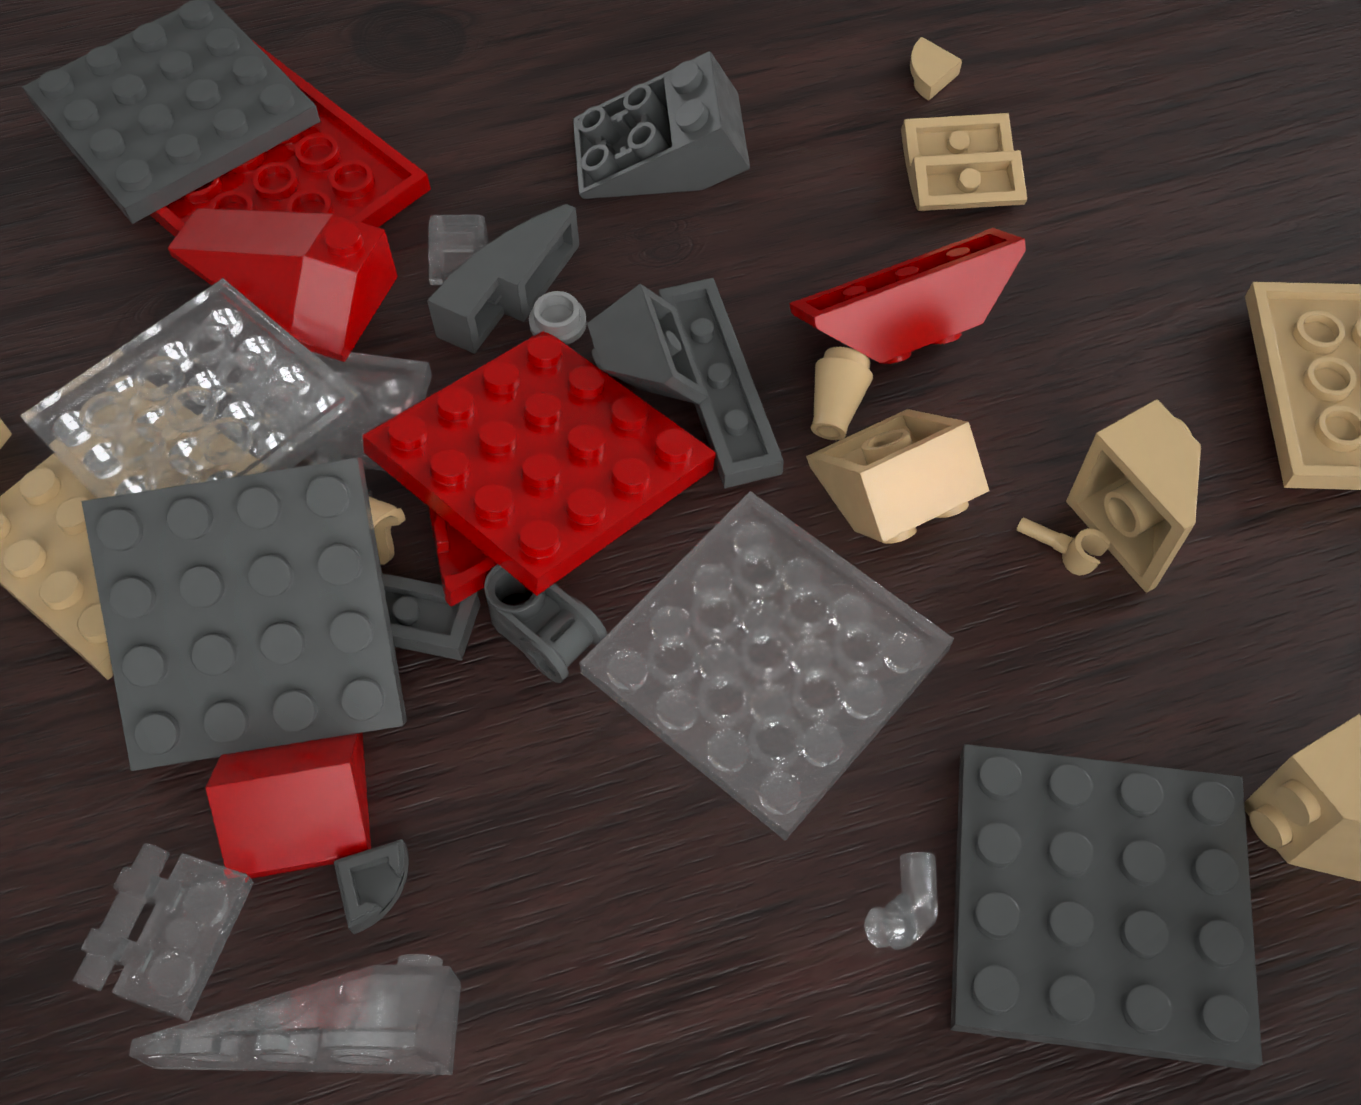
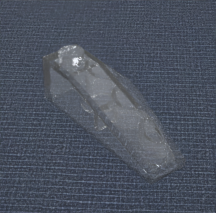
M405 954L398 957L397 965H372L132 1039L129 1056L154 1069L452 1075L461 982L450 966H442L443 959L426 954Z

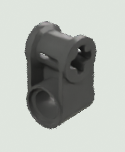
M499 564L494 566L486 576L484 589L492 625L498 633L502 634L521 650L540 672L554 682L562 683L569 675L567 668L591 644L600 645L606 639V629L598 617L585 604L569 596L555 583L536 596ZM517 593L526 594L530 597L527 602L517 606L502 603L505 598Z

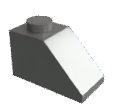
M642 284L636 286L587 323L595 347L592 349L593 359L599 369L612 378L617 377L638 390L696 404L708 398L675 306Z

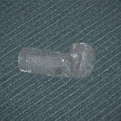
M911 852L900 856L901 893L892 899L885 908L874 907L865 918L866 936L875 947L886 948L891 946L895 950L910 947L936 922L938 898L936 857L933 854Z

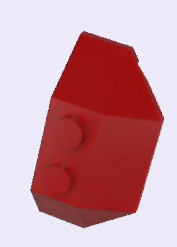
M991 228L959 242L951 243L834 288L789 303L791 314L879 363H898L908 359L912 355L911 351L930 344H946L956 341L962 336L963 331L982 325L1025 253V239L996 228Z

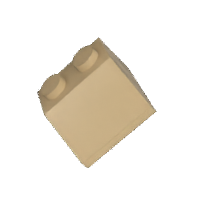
M1158 399L1096 433L1066 500L1068 505L1090 529L1099 530L1108 537L1110 541L1108 550L1146 593L1157 587L1196 523L1201 444L1192 436L1187 425L1182 420L1174 417Z
M906 409L806 456L810 468L853 530L885 544L901 542L912 537L917 532V526L935 517L946 518L965 511L969 507L968 501L989 491L969 422Z
M1358 714L1292 755L1244 804L1245 811L1250 816L1251 826L1257 836L1266 845L1276 849L1288 864L1360 882L1361 715Z

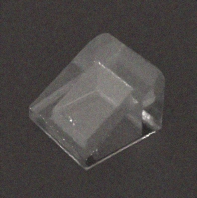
M483 215L430 216L428 226L430 285H442L472 255L489 244L486 222Z

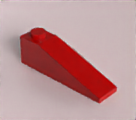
M197 208L168 247L169 253L173 258L215 289L222 288L240 302L242 309L255 318L259 315L276 328L278 335L292 346L345 362L398 277L384 229L334 214Z

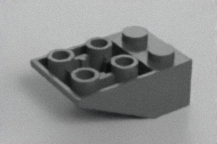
M711 51L692 60L682 62L674 69L643 84H638L629 91L598 106L591 107L573 118L579 195L583 199L704 190L750 169L739 95Z

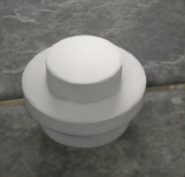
M552 291L539 297L529 315V325L533 336L544 331L554 335L566 345L579 339L586 329L587 321L584 308L574 296L563 291Z

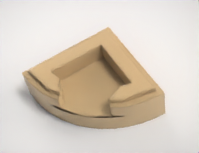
M921 37L913 47L910 60V71L914 79L916 91L929 101L959 75L962 60Z

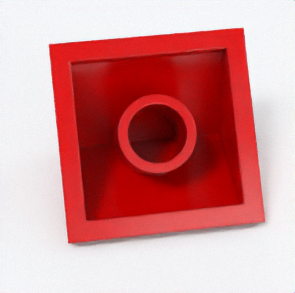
M363 733L222 754L205 788L227 878L231 882L334 864L335 860L371 849Z

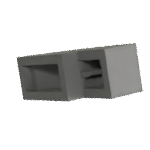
M564 204L529 219L503 233L477 251L456 269L427 300L436 337L475 354L504 314L524 322L537 299L546 293L579 247L576 208Z

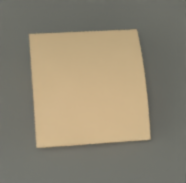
M1009 113L904 119L901 128L903 150L910 187L918 211L1025 205L1027 193L1021 150L1014 151Z

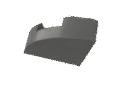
M403 839L334 861L348 928L353 934L364 931L382 919L394 906L403 891L409 866L408 850Z

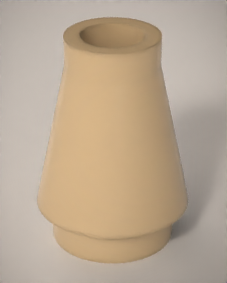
M832 347L827 349L824 357L816 362L814 417L811 431L817 436L828 440H842L846 437L848 426L873 380V374L869 370L871 363L866 355L852 348Z

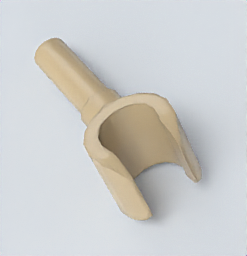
M1025 517L1021 519L1017 527L1018 532L1063 553L1062 559L1066 569L1072 574L1079 576L1091 573L1100 564L1098 559L1088 555L1084 550L1091 555L1101 556L1110 547L1108 537L1096 529H1084L1075 538H1072Z

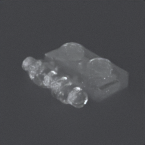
M143 843L132 867H123L115 881L113 889L118 891V894L100 928L90 929L80 949L86 955L72 981L87 988L101 991L114 964L125 966L112 991L113 994L126 1001L188 1022L254 882L245 873L181 853L169 879L161 878L159 876L170 853L155 845ZM145 903L156 904L138 941L129 940L128 937Z

